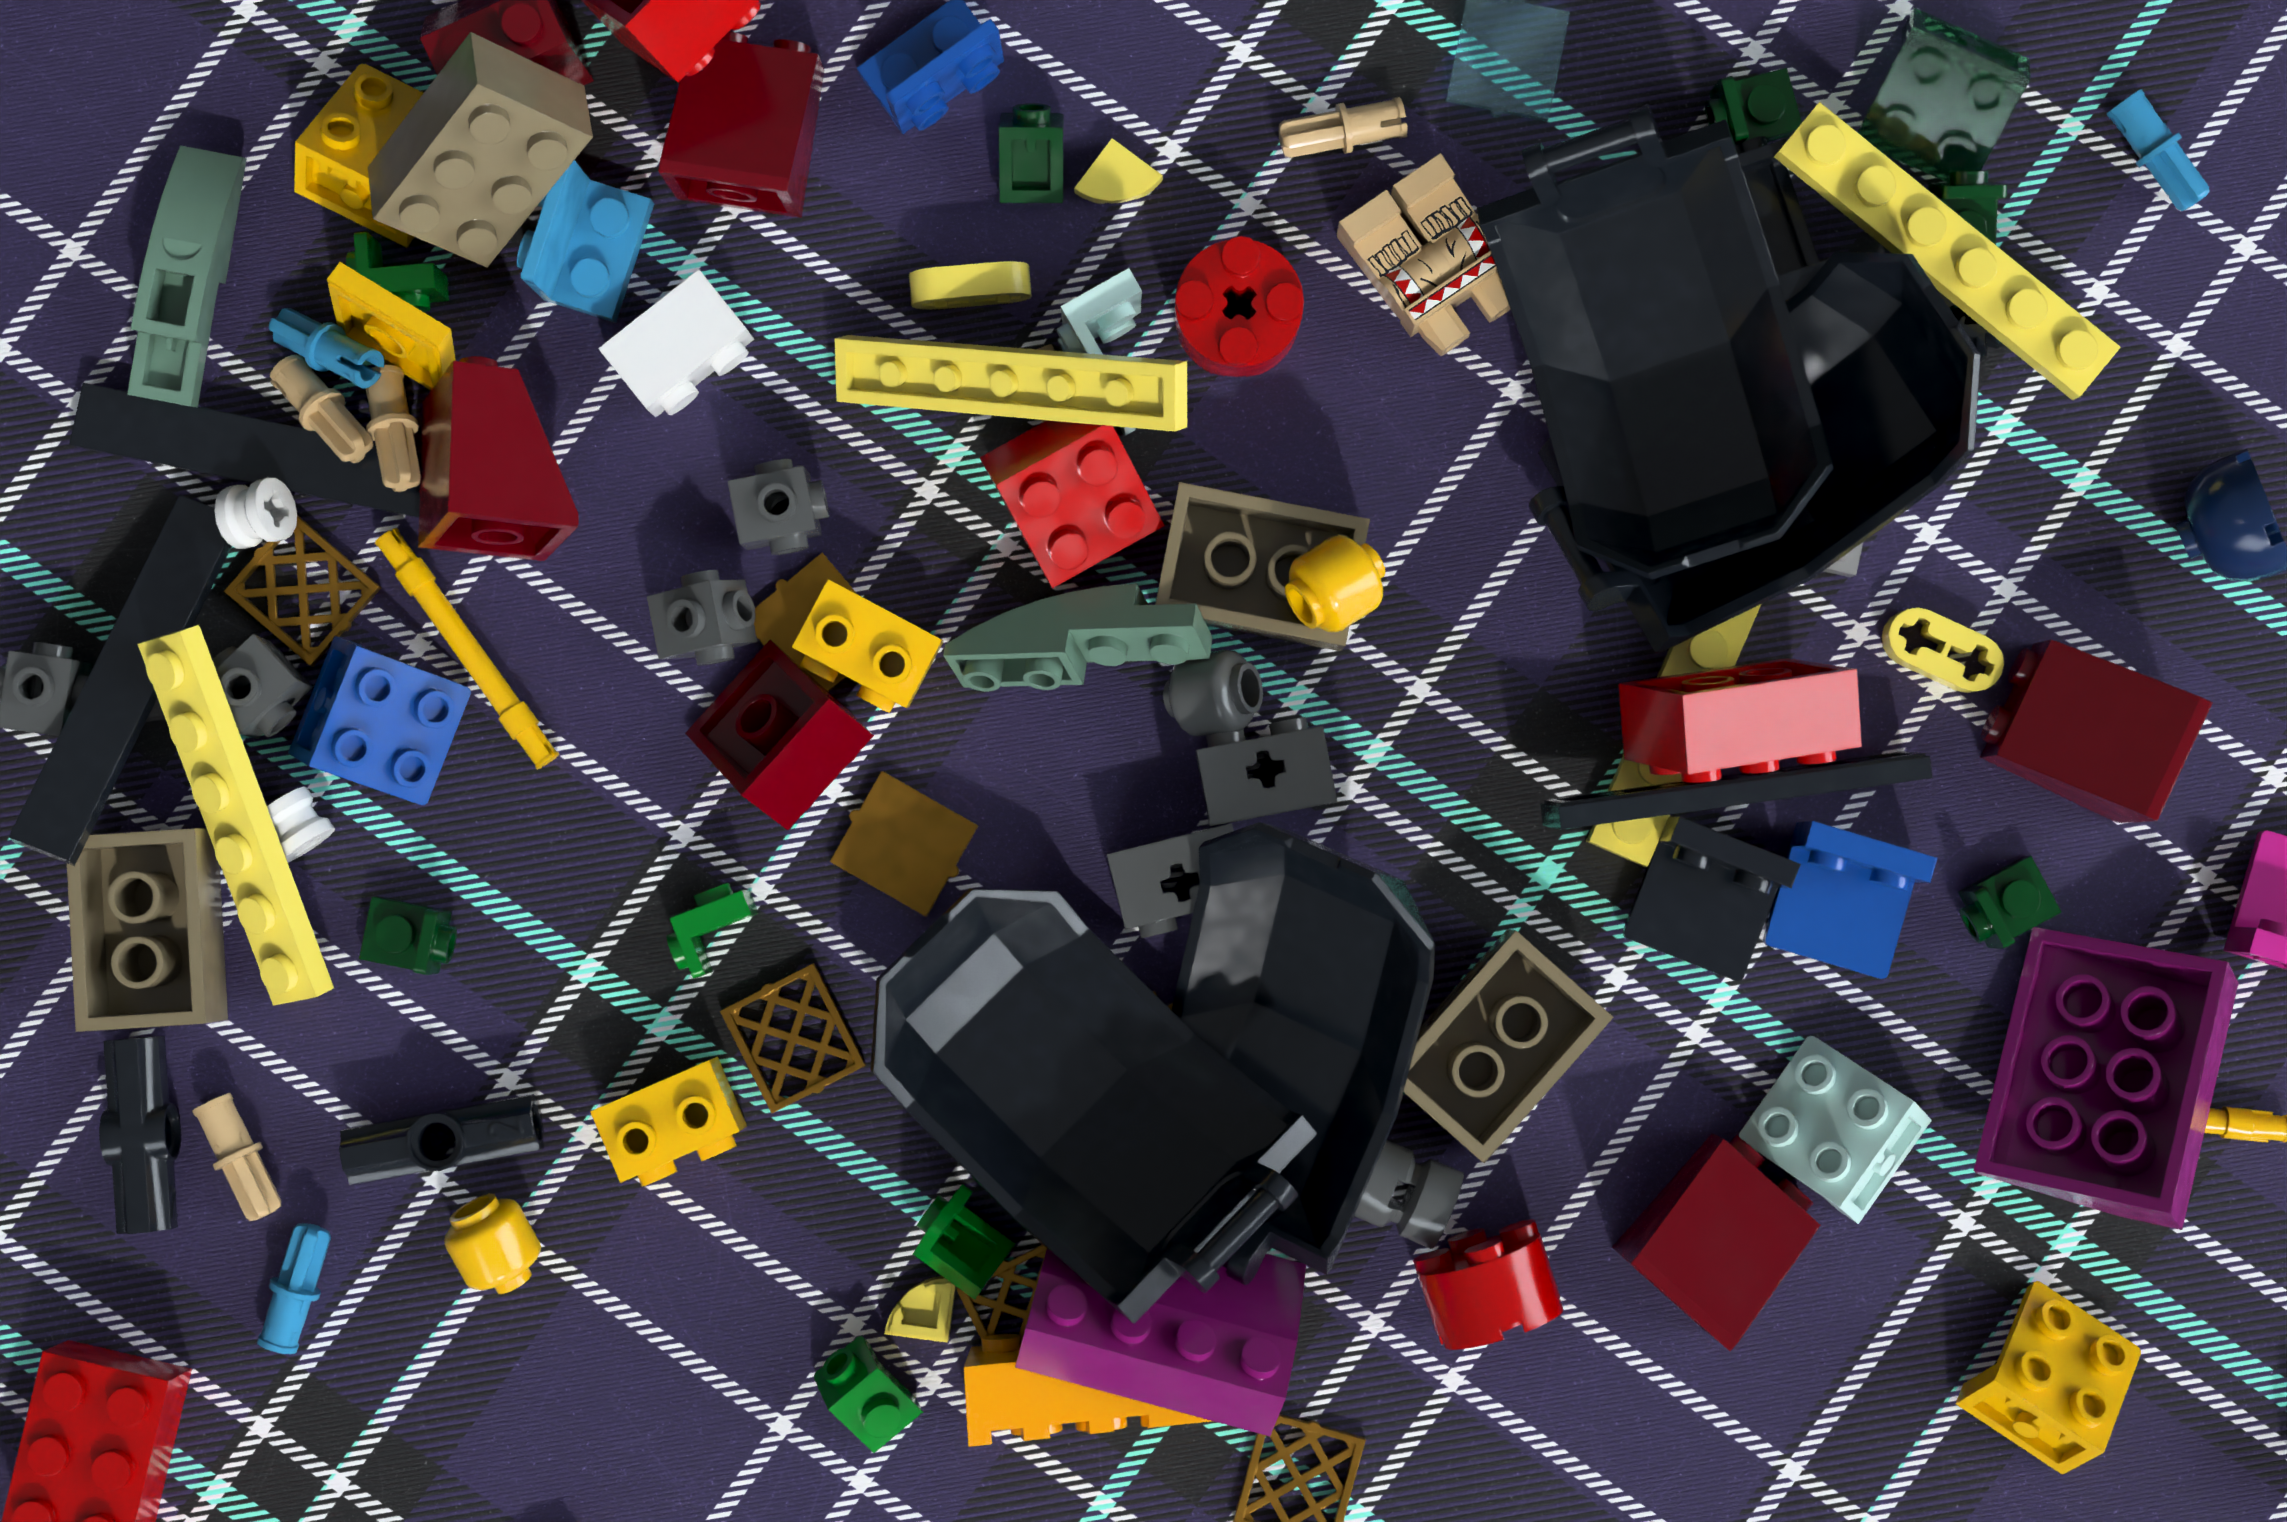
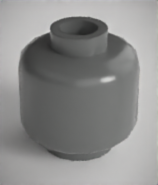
M1232 650L1211 651L1210 659L1186 660L1181 664L1174 665L1170 679L1166 682L1163 691L1164 705L1168 714L1175 718L1178 725L1191 736H1207L1243 730L1250 724L1254 714L1260 709L1263 699L1262 681L1256 667L1248 663L1239 653Z

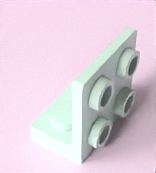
M1129 268L1061 306L1062 326L1056 330L1060 337L1057 340L1063 352L1102 354L1094 340L1099 336L1103 344L1119 338L1136 326L1133 317L1141 313L1142 290ZM1119 427L1124 436L1136 430V428Z
M1809 1036L1739 1133V1137L1756 1152L1817 1192L1838 1211L1859 1224L1932 1120L1915 1101L1815 1036Z

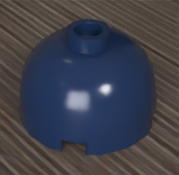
M2246 448L2223 457L2203 468L2190 482L2184 497L2187 520L2176 523L2189 559L2202 555L2214 573L2234 581L2250 582L2287 571V546L2248 449Z

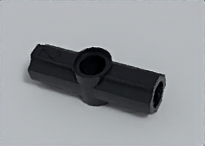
M165 1036L103 1041L108 1108L103 1111L100 1119L99 1140L103 1159L107 1165L112 1166L116 1233L137 1234L177 1228L178 1214L173 1161L178 1158L181 1148V1123L177 1108L174 1104L169 1103Z
M531 1094L456 1109H442L433 1113L343 1129L340 1131L339 1153L342 1170L348 1178L349 1185H355L425 1171H442L452 1166L539 1151L544 1148V1127L541 1110L537 1105L535 1095ZM435 1123H443L454 1132L456 1146L450 1156H442L431 1147L429 1133Z

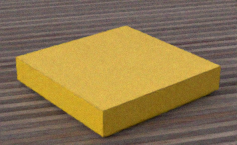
M341 262L338 263L327 278L337 325L343 328L346 336L367 347L380 351L384 356L385 363L400 367L406 376L432 390L450 364L456 361L451 329Z

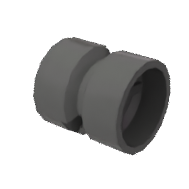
M1386 1140L1354 1216L1378 1227H1384L1390 1222L1396 1223L1399 1236L1433 1249L1441 1238L1452 1215L1462 1187L1464 1173L1433 1159H1428L1420 1165L1415 1162L1412 1150ZM1398 1181L1409 1184L1402 1202L1392 1197Z

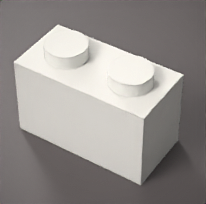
M698 269L598 349L644 407L657 417L663 411H666L668 415H673L691 403L699 393L695 386L714 371L719 376H722L739 365L749 353L745 346L752 342L754 338Z

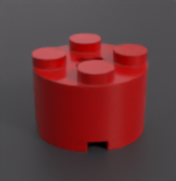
M1243 236L1215 243L1202 250L1189 262L1178 282L1174 311L1178 339L1189 357L1197 365L1210 373L1233 377L1260 375L1281 362L1292 348L1302 320L1304 296L1296 271L1289 261L1274 248ZM1232 298L1237 303L1244 299L1248 300L1251 303L1249 310L1250 319L1247 320L1240 314L1232 319L1226 317L1227 300Z
M1534 1219L1523 1220L1505 1226L1499 1230L1500 1235L1489 1238L1486 1237L1483 1228L1465 1231L1447 1240L1450 1249L1434 1250L1413 1259L1435 1332L1439 1337L1441 1345L1444 1344L1445 1349H1468L1504 1340L1502 1334L1504 1331L1522 1324L1524 1332H1528L1552 1321L1563 1312L1560 1293L1541 1234Z

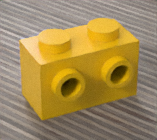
M828 579L792 648L805 654L800 663L801 667L834 683L839 673L862 684L856 696L890 713L895 703L909 708L944 640Z
M718 1056L590 1111L620 1183L638 1176L642 1187L678 1172L673 1160L697 1150L700 1160L704 1161L736 1147L733 1134L747 1127Z

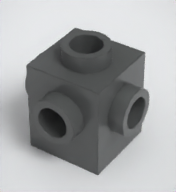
M791 459L773 460L755 465L756 475L727 481L739 544L745 549L751 550L769 546L771 555L794 553L809 548L807 538L822 536L819 519L829 518V507L822 480L811 481L810 473L804 466L793 468ZM782 500H789L787 510L782 514L774 515V508L777 503Z
M718 570L700 571L681 576V588L647 596L659 659L696 658L697 666L711 665L735 659L733 648L757 642L754 626L755 606L748 594L746 580H720Z
M252 634L239 648L235 646L228 647L212 660L239 733L255 739H259L263 734L266 737H270L282 730L296 714L293 706L313 688L309 681L271 641Z
M33 642L32 654L8 651L7 664H3L0 667V728L59 736L94 664L72 660L74 648L62 645Z

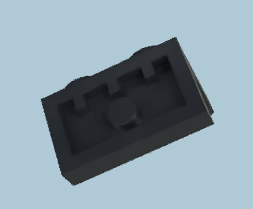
M1668 817L1623 928V936L1731 980L1741 981L1748 968L1778 888H1792L1801 864L1685 818Z

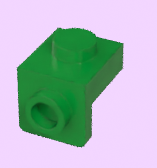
M368 232L354 233L355 251L347 253L346 266L422 312L430 311V303L449 301L447 276L434 263L383 267L381 244Z
M730 883L720 885L693 896L697 908L669 918L674 932L667 934L666 939L671 955L679 970L689 968L693 978L713 972L700 936L759 914L750 890H741L733 893Z
M962 1184L950 1201L938 1195L916 1226L925 1232V1235L913 1255L975 1300L1008 1256L1015 1243L964 1207L973 1191Z
M862 1336L855 1338L845 1348L838 1349L832 1353L824 1365L814 1374V1380L827 1409L873 1453L877 1452L923 1413L916 1397L878 1361L870 1343Z

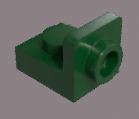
M1787 68L1735 81L1733 76L1721 78L1709 93L1711 99L1705 101L1707 124L1711 125L1726 119L1735 145L1759 136H1765L1767 142L1789 137L1802 123Z
M1038 103L1018 104L1012 107V113H1001L999 123L1000 203H1063L1064 114L1051 113L1050 106Z
M1988 170L1949 171V182L1928 183V190L1996 245L1998 198H2007V184L1988 181Z
M2023 856L1958 891L1965 907L1959 910L1966 929L1977 943L1985 941L1988 948L2004 949L2014 944V938L2061 913L2032 856Z
M378 896L371 897L359 959L410 969L414 973L423 975L440 973L441 963L449 964L456 945L457 928L449 925L452 911Z

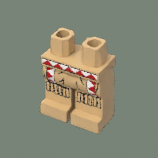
M1441 153L1394 184L1391 195L1385 190L1339 221L1337 238L1390 309L1400 319V323L1409 336L1412 337L1419 332L1422 338L1440 356H1443L1461 344L1470 334L1455 312V307L1471 297L1489 323L1510 311L1511 308L1490 247L1480 228L1478 215L1453 179L1455 174Z

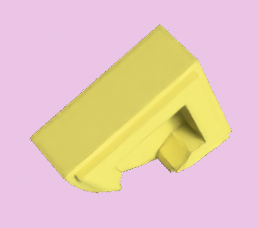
M1112 138L1075 186L1074 192L1080 197L1098 204L1122 203L1142 198L1152 192L1162 182L1163 175Z
M943 1276L933 1277L918 1283L909 1289L897 1302L888 1318L884 1334L948 1343L956 1286Z

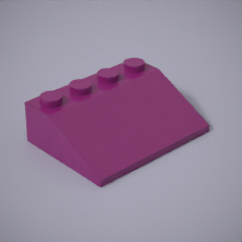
M2033 927L1973 1171L1979 1175L2112 1215L2182 1230L2239 984L2229 962Z
M1047 1249L1015 1368L1271 1436L1285 1402L1298 1341L1306 1265L1266 1254L1257 1274L1247 1285L1228 1277L1226 1274L1227 1268L1222 1266L1217 1271L1220 1279L1206 1293L1201 1292L1188 1280L1180 1276L1133 1324Z

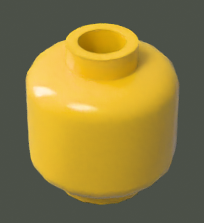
M1333 536L1292 562L1289 570V583L1285 586V595L1293 612L1305 626L1311 629L1319 627L1331 633L1339 632L1380 605L1383 598L1381 578L1385 576V567L1378 553L1369 544L1363 543L1359 545L1346 536Z
M486 1194L466 1203L451 1215L449 1221L452 1226L445 1235L444 1243L469 1288L475 1290L495 1288L498 1294H504L520 1287L530 1279L532 1273L529 1267L538 1258L541 1245L520 1205L515 1200L497 1199L495 1194Z

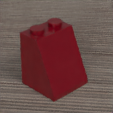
M461 0L425 17L420 39L437 75L468 34L472 32L579 84L586 85L594 81L557 0Z
M729 31L713 47L715 53L711 61L697 74L689 77L685 75L680 80L658 172L679 200L802 218L825 71L819 55L810 53L811 47L804 43L777 39L773 41L772 47L749 44L748 37Z
M470 356L459 361H453L423 401L418 548L545 561L577 529L579 514L518 369L498 367L497 361L487 357Z
M2050 639L2034 643L2031 650L2025 647L2015 659L2008 675V682L2014 684L2004 707L1997 705L1984 724L1981 739L1987 743L1980 758L2116 823L2158 821L2213 702Z
M1712 1133L1611 1248L1727 1350L1731 1351L1741 1340L1821 1225L1806 1212L1814 1203L1803 1192L1785 1178L1776 1186L1758 1170L1765 1159L1737 1135L1728 1143L1725 1139Z

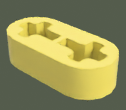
M1004 261L932 267L915 270L909 274L911 306L918 309H946L1006 304L1024 301L1032 296L1029 264L1024 262Z
M1918 607L1900 611L1890 617L1883 628L1881 637L1883 649L1890 659L1953 690L1964 693L1986 690L1993 686L2002 675L2004 659L1997 643L1985 635L1930 610ZM1918 621L1923 625L1920 635L1938 644L1936 651L1927 647H1918L1908 653L1904 650L1907 640L1899 635L1900 627L1907 628L1913 626ZM1975 648L1980 651L1978 662L1986 666L1985 673L1971 675L1968 680L1963 677L1965 666L1947 657L1950 650L1958 654H1967Z

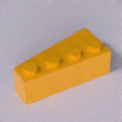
M996 1334L982 1337V1346L970 1348L964 1365L968 1447L992 1444L991 1431L1011 1429V1434L1021 1436L1023 1441L1048 1439L1050 1434L1062 1431V1424L1075 1422L1076 1430L1089 1434L1114 1432V1430L1127 1427V1417L1140 1416V1425L1148 1428L1211 1422V1420L1015 1368L1021 1347L1020 1335Z

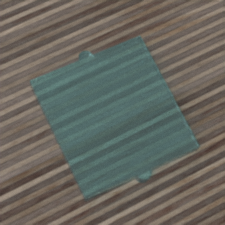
M1466 0L1446 102L1490 110V114L1494 118H1499L1502 113L1547 122L1550 115L1570 12L1525 3V0Z

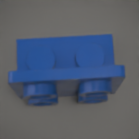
M950 0L858 66L857 71L902 134L914 126L918 131H922L935 124L947 113L949 107L946 103L965 89L970 94L976 93L990 84L999 75L1000 70L997 66L1004 62L999 29L991 19L980 24L963 0Z
M335 635L288 754L309 767L419 805H425L429 801L471 695V690L467 686L381 655L362 645Z
M1815 821L1796 822L1786 858L1801 865L1792 888H1778L1763 937L1764 944L1871 977L1885 979L1889 974L1914 883H1931L1937 857Z

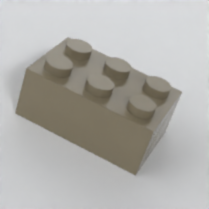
M470 32L368 166L373 219L484 267H488L593 138L584 85Z
M1179 482L1155 605L1196 603L1207 626L1342 651L1346 646L1349 626L1342 631L1333 633L1326 632L1319 627L1311 629L1305 626L1290 607L1285 595V586L1289 583V570L1292 562L1326 539L1343 535L1354 540L1359 545L1366 543L1370 519Z
M192 828L90 835L75 866L67 863L76 1032L205 1024L228 1020L220 865L216 859L215 850L207 829Z
M1507 929L1421 1025L1404 1093L1481 1162L1485 1163L1614 1017L1519 932Z

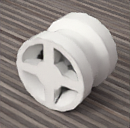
M267 477L253 482L250 487L246 485L226 487L219 492L215 501L214 512L218 529L227 543L236 549L255 547L263 539L267 542L286 540L293 534L296 528L297 510L295 501L287 486L277 478Z
M304 786L283 795L267 806L287 862H291L312 850L327 839L335 830L328 818L317 815L312 807L313 796L307 787Z

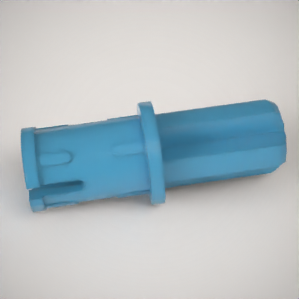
M2142 89L2132 94L2107 113L2109 119L2122 132L2131 148L2140 160L2136 162V165L2139 168L2144 164L2178 210H2187L2207 196L2210 192L2208 184L2177 143L2182 136L2179 132L2175 135L2172 134L2155 112Z
M291 308L282 309L278 317L271 318L268 328L273 332L274 342L305 357L309 367L319 372L330 370L352 381L354 385L360 388L371 387L382 374L363 365L366 360L377 367L384 368V356L382 353L347 337L343 328L335 323L326 322L321 324Z
M298 1223L293 1228L279 1275L270 1279L269 1289L273 1291L262 1332L258 1336L257 1344L259 1346L281 1354L297 1353L298 1341L311 1301H317L320 1298L321 1291L316 1285L331 1240L328 1230L315 1224Z

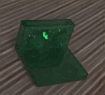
M1914 7L1902 29L1901 48L1857 133L1883 154L1946 182H1949V171L1982 170L2031 79L2029 58Z

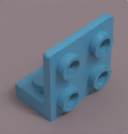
M574 160L538 204L539 207H542L535 232L528 230L522 238L517 254V267L522 269L521 279L544 301L616 323L654 203L650 198L590 180Z

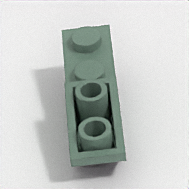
M180 145L159 203L137 291L131 330L138 331L127 395L198 408L219 283L226 284L247 160L244 157Z
M1135 583L1067 592L1007 611L973 627L945 644L943 656L964 688H972L984 692L1010 686H1031L1040 690H1053L1060 685H1084L1086 666L1089 662H1095L1104 666H1118L1125 661H1158L1164 664L1176 665L1186 660L1210 659L1213 637L1196 603L1148 605L1138 584Z

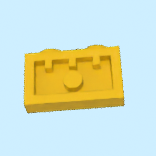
M367 64L358 65L295 141L294 192L407 248L415 238L414 236L373 219L368 166L424 93Z
M2035 1281L2025 1291L1997 1363L1963 1383L1955 1404L2063 1475L2105 1452L2139 1361L2141 1350L2137 1345L2040 1281Z

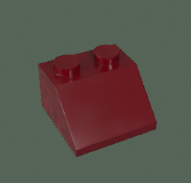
M771 639L685 733L744 798L786 830H789L803 813L813 805L815 800L842 770L855 759L857 754L874 736L841 702Z

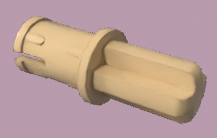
M1400 97L1352 108H1346L1344 103L1336 104L1335 111L1284 120L1279 124L1278 130L1281 149L1284 156L1288 158L1342 148L1344 154L1352 153L1353 146L1397 137L1399 139L1407 137V123H1401V118L1406 117L1404 105Z
M301 355L285 357L276 364L270 373V378L272 379L270 382L275 388L280 390L299 412L298 419L303 428L309 431H316L341 461L358 463L363 460L365 454L373 448V440L369 433L346 409L344 395L335 388H328Z
M384 365V368L375 366L371 369L382 374L374 385L366 388L371 421L367 424L366 430L376 443L383 485L392 488L394 492H404L408 488L418 486L421 481L413 436L418 431V422L414 416L409 414L403 370L395 365Z
M231 1093L217 1097L192 1110L194 1116L198 1118L218 1162L213 1164L215 1171L222 1169L245 1218L249 1221H255L280 1208L281 1199L258 1153L263 1146L261 1142L253 1143L234 1105Z

